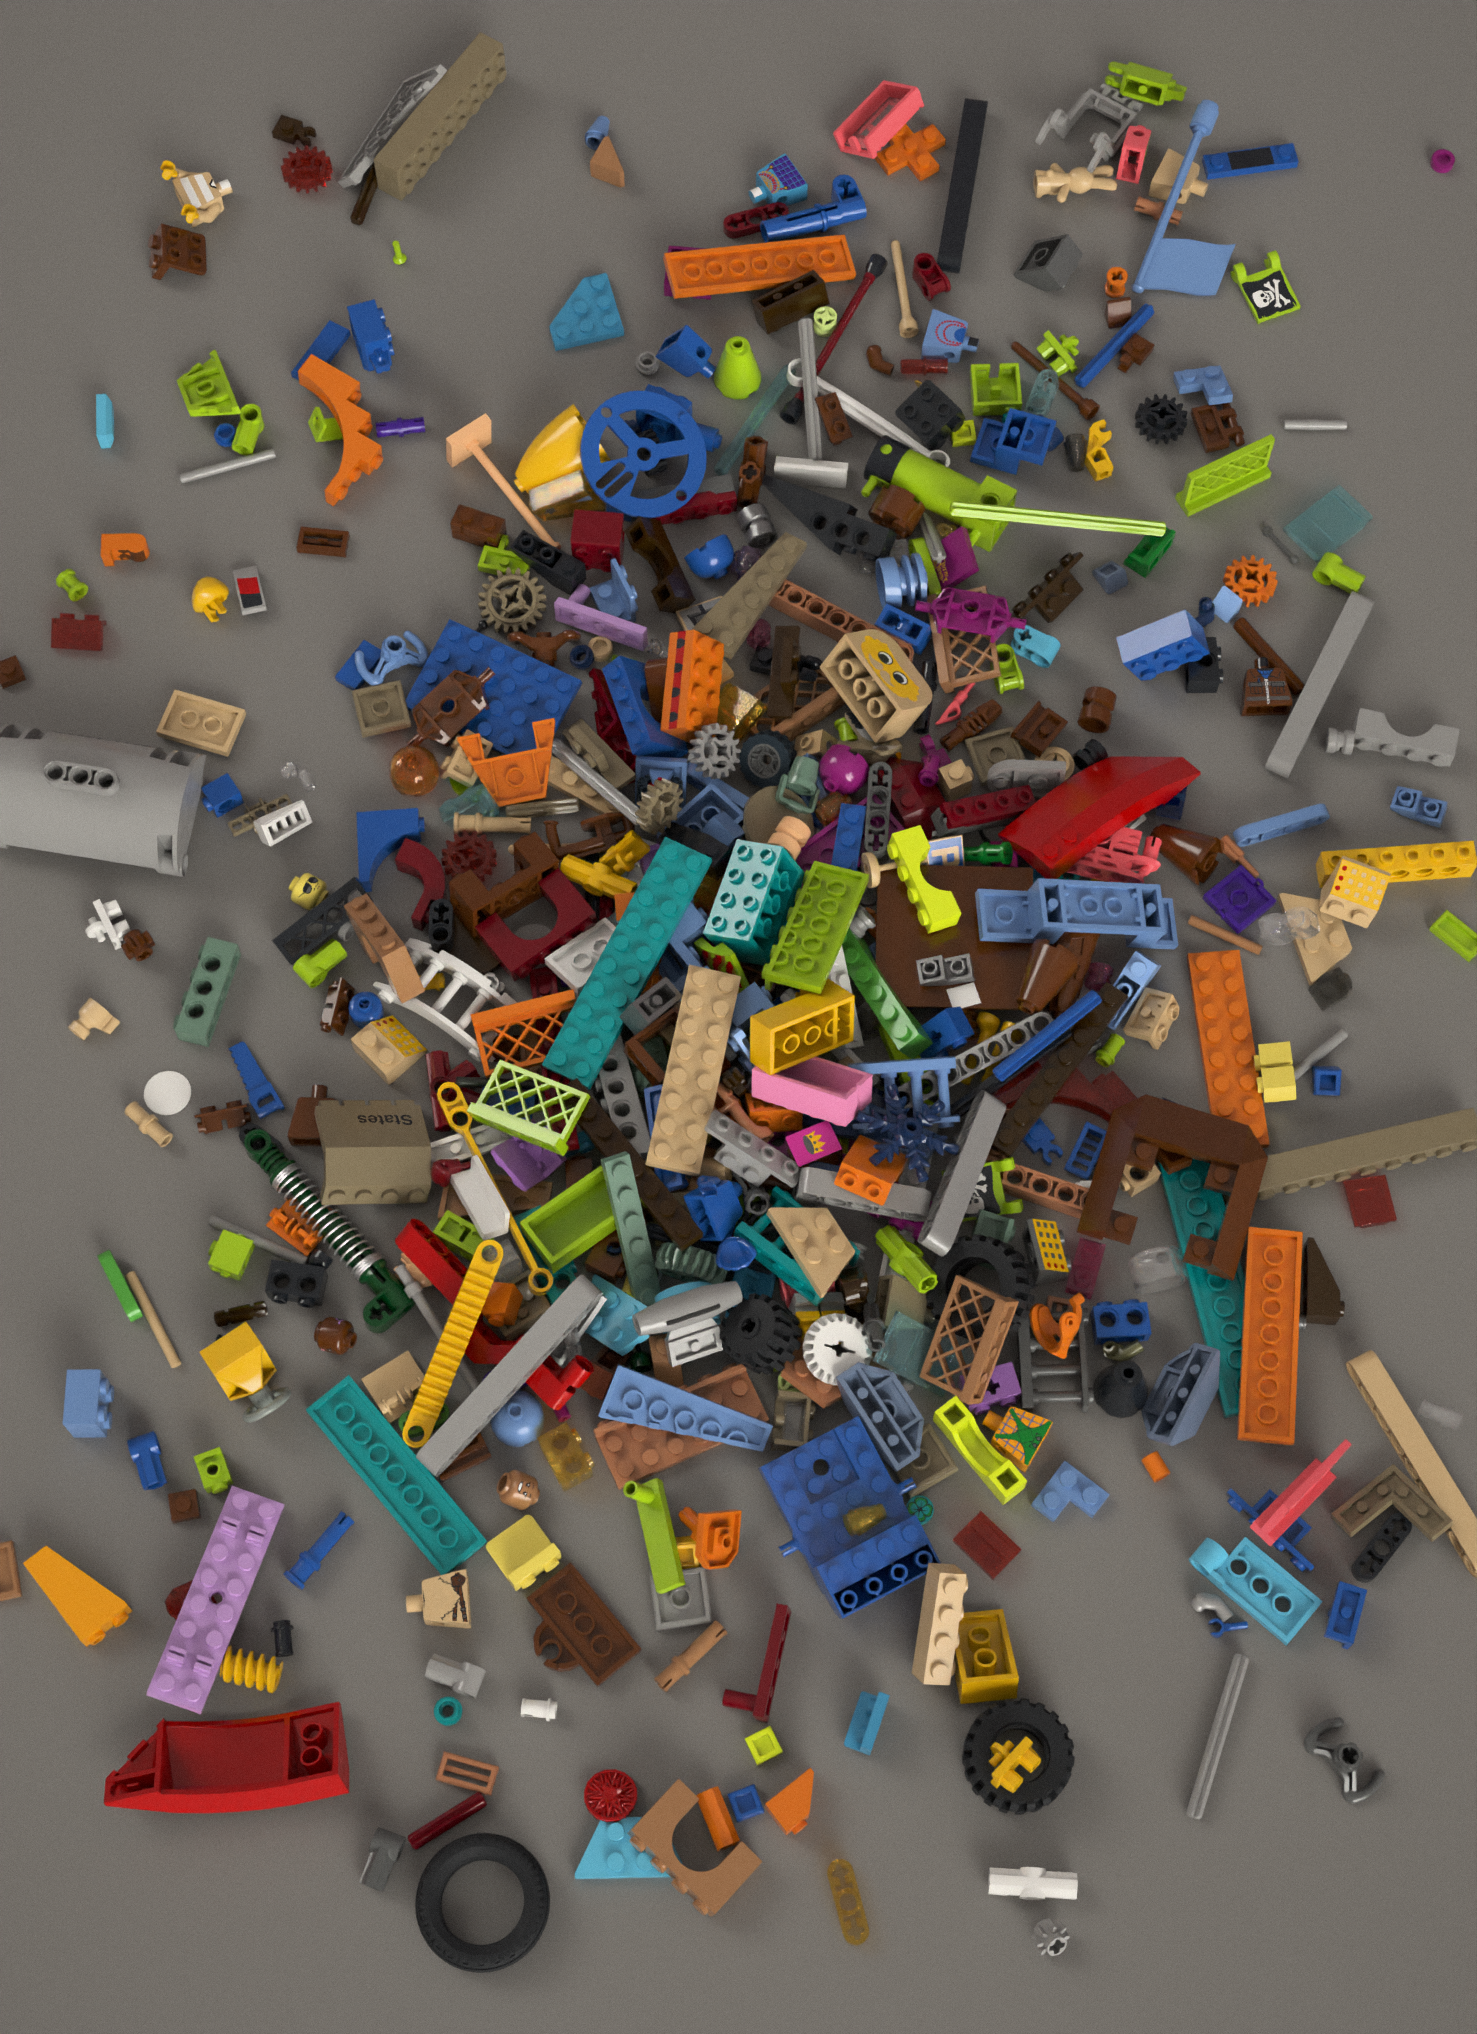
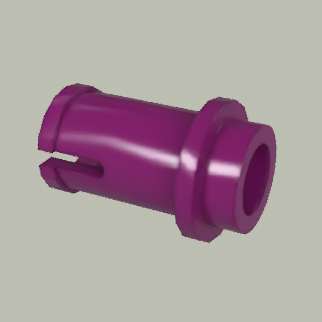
M930 754L926 756L923 770L918 775L920 783L926 787L933 786L939 779L937 773L941 759L935 754H932L931 762H929Z

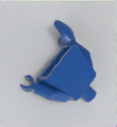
M700 1176L697 1179L698 1188L685 1194L683 1197L693 1221L703 1232L701 1241H720L716 1253V1264L719 1268L728 1271L744 1269L756 1257L757 1251L747 1239L732 1236L736 1222L743 1213L738 1199L743 1192L742 1187L737 1182L720 1180L717 1176Z

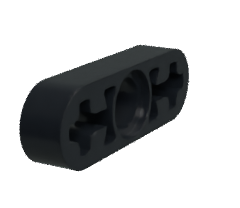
M1402 1513L1392 1514L1354 1561L1351 1570L1354 1578L1359 1582L1368 1583L1372 1581L1411 1532L1412 1523ZM1392 1521L1394 1523L1401 1521L1403 1523L1402 1529L1404 1530V1532L1402 1530H1399L1395 1534V1536L1391 1538L1388 1534L1392 1531V1529L1395 1526L1392 1523ZM1378 1540L1385 1541L1389 1546V1553L1386 1555L1378 1554L1374 1548L1375 1542ZM1372 1557L1376 1560L1369 1568L1372 1574L1367 1572L1363 1575L1360 1572L1362 1567L1359 1563L1365 1565Z

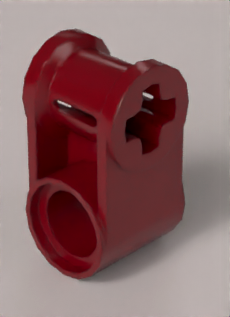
M928 253L916 255L913 263L912 277L926 300H933L935 295L949 292L951 290L949 279L942 272L934 257Z

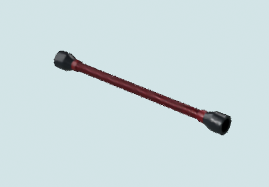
M872 254L868 260L861 284L816 360L817 376H819L870 285L883 274L888 262L882 255ZM803 387L799 389L793 399L785 404L780 413L782 420L788 424H796L802 415L804 404Z

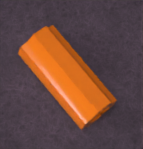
M713 1787L697 1794L696 1796L699 1798L697 1802L717 1852L738 1844L740 1839L719 1787Z

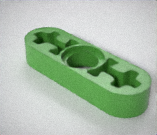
M110 1249L97 1255L130 1322L143 1317Z

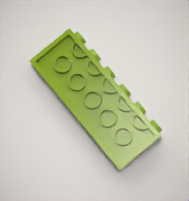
M818 861L813 862L811 869L806 870L804 874L803 888H798L796 892L795 906L790 907L788 910L786 926L782 925L780 928L778 945L774 944L771 949L770 963H765L763 967L762 979H765V990L770 991L773 983H778L817 994L822 993L868 884L869 874Z

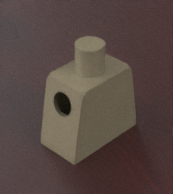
M894 1274L879 1276L875 1303L879 1308L880 1319L884 1322V1329L911 1331L921 1329L923 1322L932 1323L935 1320L931 1313L934 1307L927 1306L926 1296L928 1292L925 1294L918 1292L909 1281Z

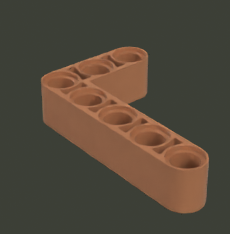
M1011 1109L1005 1110L1001 1121H1003ZM990 1148L985 1163L1007 1157ZM1015 1164L1014 1170L1000 1172L1005 1194L1079 1219L1081 1218L1089 1188ZM1016 1176L1021 1182L1012 1184L1007 1178ZM1037 1184L1042 1185L1046 1191L1039 1193L1033 1189V1186ZM1066 1193L1071 1197V1200L1063 1201L1058 1195Z

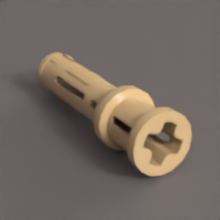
M454 812V835H458L459 832L475 833V835H480L482 832L531 834V817H484L483 814L477 812L475 815H460L459 812Z

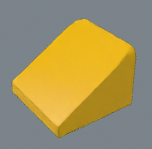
M690 1536L675 1537L682 1569L700 1567V1562L695 1556L696 1542Z

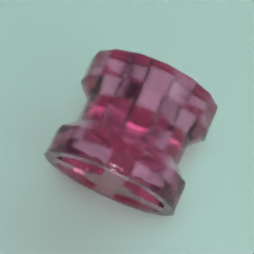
M759 618L746 637L747 644L753 649H756L757 646L767 647L769 645L771 626L768 621Z
M1100 962L1090 963L1088 969L1089 977L1085 980V987L1099 992L1106 982L1111 984L1109 978L1113 976V967Z

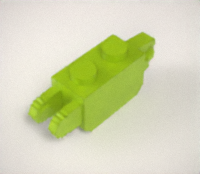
M1114 61L1108 65L1110 71L1123 75V78L1107 75L1105 83L1120 88L1119 93L1123 96L1157 106L1163 105L1165 101H1171V99L1183 101L1187 87L1177 84L1176 80L1172 79L1173 74L1133 62H1129L1126 65Z

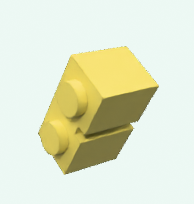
M1290 1041L1258 1044L1259 1055H1254L1255 1071L1261 1072V1077H1256L1258 1093H1263L1264 1103L1296 1100V1083L1292 1066Z

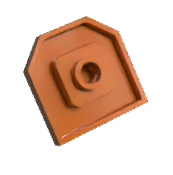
M685 1507L679 1512L680 1521L693 1531L690 1537L696 1542L695 1556L703 1568L710 1570L729 1567L739 1550L742 1510L732 1509L697 1514L692 1508Z

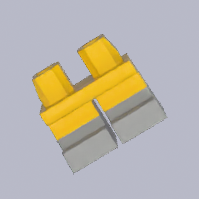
M827 1292L822 1302L816 1307L801 1294L794 1293L789 1310L793 1312L792 1314L800 1322L797 1326L802 1329V1340L804 1341L807 1330L817 1319L833 1313L845 1314V1302L841 1292Z

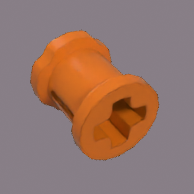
M1112 267L1107 272V282L1104 286L1105 294L1111 298H1120L1125 293V283L1127 282L1128 274L1121 267Z

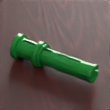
M983 842L980 846L963 847L964 854H966L964 855V862H980L983 865H990L991 862H1002L1004 865H1009L1013 858V849L1010 842L991 845L989 842Z

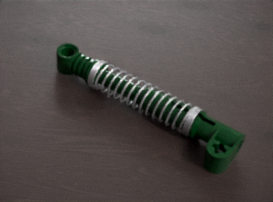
M261 1129L250 1131L244 1139L245 1149L249 1158L256 1162L261 1169H264V1172L270 1178V1184L279 1194L287 1191L284 1200L292 1198L289 1206L298 1204L295 1212L305 1209L301 1213L300 1218L309 1216L306 1221L307 1225L316 1221L312 1226V1231L318 1230L317 1236L324 1237L323 1243L328 1242V1249H335L334 1255H340L341 1262L346 1261L345 1267L352 1268L351 1274H354L355 1279L361 1284H366L375 1293L376 1297L367 1303L363 1310V1319L367 1329L377 1334L387 1331L416 1304L413 1298L409 1299L404 1291L406 1287L386 1266L387 1261L379 1252L375 1253V1247L369 1246V1241L364 1240L363 1234H358L357 1228H352L353 1223L347 1222V1216L341 1215V1210L336 1209V1205H333L332 1211L327 1209L330 1205H321L320 1199L316 1197L318 1193H321L319 1186L313 1185L314 1180L308 1179L306 1172L302 1173V1167L296 1161L286 1158V1155L271 1140L266 1131ZM255 1143H265V1146L262 1149H253V1145ZM301 1175H306L304 1180L300 1179ZM311 1181V1185L307 1187L305 1185L306 1182ZM312 1187H316L317 1191L313 1193L311 1191ZM374 1273L382 1279V1281L384 1282L383 1284H382V1282L374 1275ZM382 1303L392 1312L390 1316L385 1310L382 1311L380 1306ZM375 1313H376L378 1316H379V1315H382V1319H381V1320H378L377 1318L373 1319L372 1315L375 1314Z

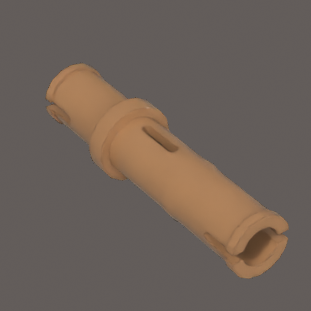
M713 1621L678 1657L674 1656L671 1659L672 1663L654 1678L655 1683H658L657 1685L666 1693L683 1675L687 1676L690 1673L689 1669L722 1637L727 1635V1631L725 1629L722 1630L724 1627L718 1621Z

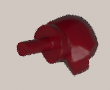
M457 1158L437 1160L431 1168V1179L435 1184L447 1187L450 1183L451 1175L461 1172V1170L469 1169L471 1161L460 1163Z

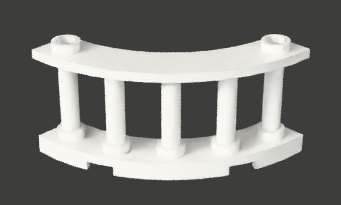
M409 938L405 946L410 952L409 955L414 967L422 963L429 965L420 977L424 989L438 971H444L452 975L453 980L432 1007L418 1000L419 995L402 1004L392 991L390 984L386 985L375 982L373 986L379 991L378 996L388 1004L395 1003L431 1021L467 1048L471 1058L481 1062L477 1041L464 1031L472 1021L470 1014L478 1013L486 1002L492 1003L496 1008L517 1002L505 992L501 996L490 987L492 981L453 955L443 950L438 954L430 950L431 944ZM466 984L474 989L478 996L458 1022L454 1024L440 1014V1012L461 985L465 986ZM494 1031L486 1032L482 1037L483 1042L490 1045L498 1034ZM491 1056L488 1062L492 1063L495 1058Z

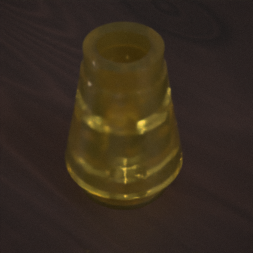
M879 1503L848 1510V1513L843 1515V1523L850 1536H861L882 1522V1520H885L887 1514L883 1505Z

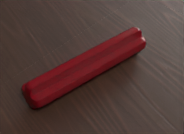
M475 1793L409 1834L407 1839L414 1850L419 1849L486 1807L487 1802L482 1793Z

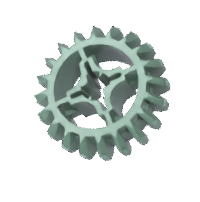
M670 1242L661 1244L659 1250H657L655 1268L666 1276L687 1283L702 1281L711 1284L723 1283L726 1278L727 1270L717 1266L716 1254H712L709 1251L689 1246L681 1252L674 1243Z

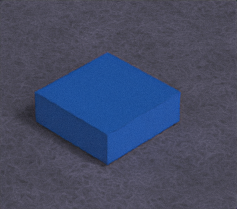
M755 1784L727 1794L737 1823L764 1813Z

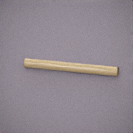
M135 1271L127 1273L125 1277L171 1368L181 1365V1361Z

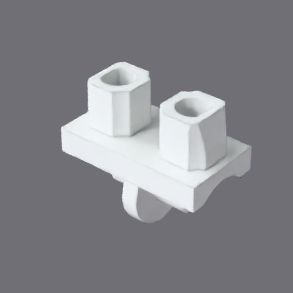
M100 899L94 901L93 904L101 921H97L95 917H91L88 920L90 925L85 930L89 938H97L98 942H103L106 939L104 933L107 932L115 950L122 948L120 941H123L124 936L131 929L126 919L112 925L110 920L123 915L117 901L112 900L104 904L101 903Z

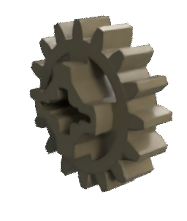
M662 778L661 781L656 779L654 786L647 785L648 791L641 793L642 801L637 802L640 809L635 812V815L639 816L636 823L640 824L641 829L656 835L657 832L664 833L665 827L671 828V821H676L678 819L677 812L682 810L679 804L683 802V798L679 796L683 791L678 788V784Z

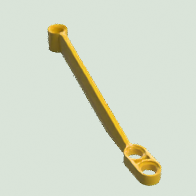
M453 1082L443 1083L438 1089L437 1099L449 1126L463 1135L472 1156L478 1155L507 1206L470 1133L472 1116L467 1112L468 1105L461 1089ZM446 1088H452L456 1091L457 1097L452 1102H446L441 1096L442 1091ZM457 1112H463L467 1115L468 1121L463 1126H457L452 1120L453 1115ZM510 1212L509 1230L531 1272L527 1282L528 1289L534 1295H545L552 1287V1274L547 1269L538 1267ZM542 1275L547 1279L548 1285L545 1288H537L533 1284V1278Z

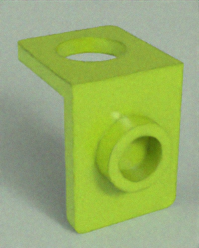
M315 407L308 421L315 441L342 440L341 430L335 417L324 419L320 407Z

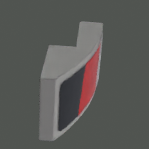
M257 565L233 570L242 615L266 611L267 608Z

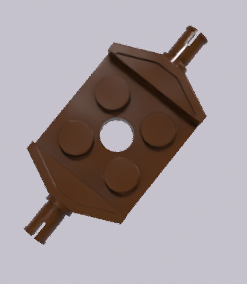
M489 666L478 677L475 675L472 677L458 670L452 671L412 709L418 733L406 743L413 750L424 739H429L448 747L450 745L448 742L484 708L486 710L490 708L483 687L496 674ZM448 700H453L455 704L454 709L448 713L444 712V703Z

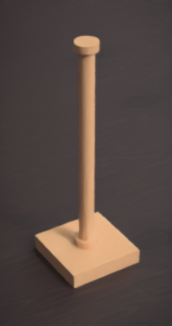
M486 413L446 438V459L452 468L474 454L538 537L558 549L561 548L560 543L552 539L482 450L491 444V419Z

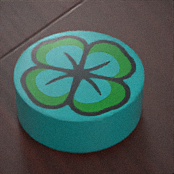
M925 1496L911 1498L906 1506L910 1516L916 1515L921 1525L928 1523L934 1513L932 1502Z

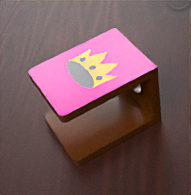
M828 1121L820 1122L786 1137L789 1147L787 1153L799 1168L809 1167V1164L816 1161L833 1165L841 1164L843 1161L842 1147Z

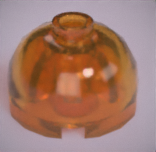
M408 745L399 749L392 756L389 763V777L393 787L400 794L420 797L432 791L438 783L440 774L439 764L434 754L427 748L419 745Z

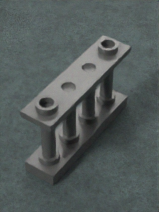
M1083 1303L1081 1304L1082 1319L1077 1337L1073 1338L1069 1348H1078L1079 1364L1036 1365V1362H1031V1352H1035V1349L1044 1348L1039 1344L1035 1336H1030L1029 1326H1031L1029 1315L1027 1319L1020 1318L1021 1326L1017 1329L1019 1381L1022 1392L1020 1396L1021 1410L1033 1413L1034 1405L1042 1402L1081 1401L1082 1413H1087L1089 1404L1094 1403L1093 1387H1088L1084 1324H1088V1308H1083ZM1073 1311L1051 1312V1315L1056 1322H1059L1063 1313ZM1079 1375L1080 1390L1038 1392V1389H1033L1032 1379H1037V1376Z

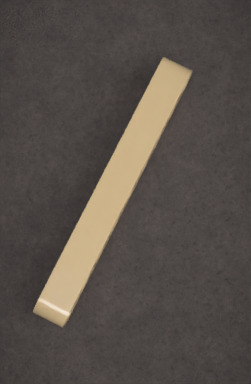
M1369 1350L1346 1362V1368L1350 1377L1416 1486L1453 1520V1525L1445 1533L1467 1570L1473 1577L1477 1578L1476 1516L1378 1356L1372 1350Z

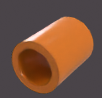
M1158 1451L1147 1455L1141 1460L1154 1483L1171 1473Z

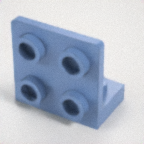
M613 558L610 560L612 579L590 587V595L598 611L634 623L636 622V611H638L635 601L638 598L637 592L632 584H628L626 580L628 576L624 566L619 565L617 560Z

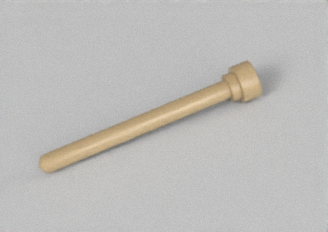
M893 240L891 242V250L902 314L899 331L901 337L912 338L919 332L918 323L911 316L900 242Z

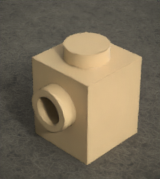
M962 759L939 768L937 783L947 801H953L971 793L974 775L971 768L965 766Z

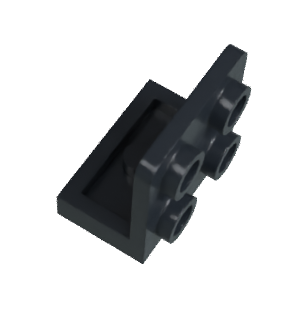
M925 380L895 411L896 416L921 439L924 447L929 451L940 449L945 444L946 438L952 432L958 431L966 419L962 410L930 380Z

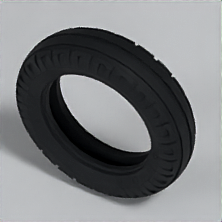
M493 1833L466 1835L450 1842L439 1850L429 1861L421 1875L415 1899L417 1923L424 1940L431 1950L449 1965L476 1973L504 1969L527 1955L540 1939L550 1910L548 1882L537 1859L517 1841ZM489 1860L508 1867L517 1876L523 1889L524 1906L519 1922L506 1937L491 1944L475 1945L462 1941L449 1930L442 1913V1897L449 1879L461 1867L475 1861Z

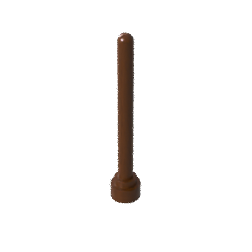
M1015 341L1011 344V349L1078 406L1081 416L1086 420H1090L1097 414L1100 409V405L1093 399H1084L1019 342Z

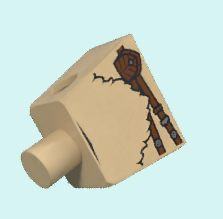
M459 1570L422 1580V1594L406 1596L407 1613L423 1611V1619L426 1625L471 1628L469 1577L467 1570Z

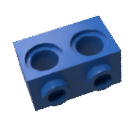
M1130 1299L1124 1301L1123 1304L1113 1305L1112 1302L1105 1301L1097 1303L1091 1310L1090 1318L1094 1345H1103L1107 1341H1114L1116 1343H1128L1136 1339L1138 1341H1148L1151 1336L1147 1302ZM1127 1316H1137L1140 1319V1324H1131ZM1103 1317L1110 1318L1114 1325L1106 1327L1101 1324L1100 1319Z

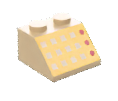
M1342 856L1321 890L1319 911L1367 928L1379 910L1391 873Z
M393 1015L370 1022L351 1038L354 1051L388 1085H391L428 1052Z

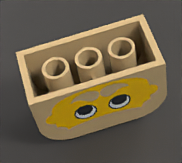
M868 629L846 633L820 666V669L875 743L901 738L932 701V691L927 682L896 641L879 630Z

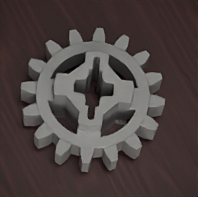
M719 723L703 725L701 730L694 732L697 739L690 740V743L694 745V749L689 750V753L694 754V758L690 762L697 763L695 771H703L704 778L720 779L721 777H728L729 772L736 770L733 763L740 762L736 757L737 753H741V749L736 748L739 739L733 740L732 737L735 732L727 731V725L719 726Z

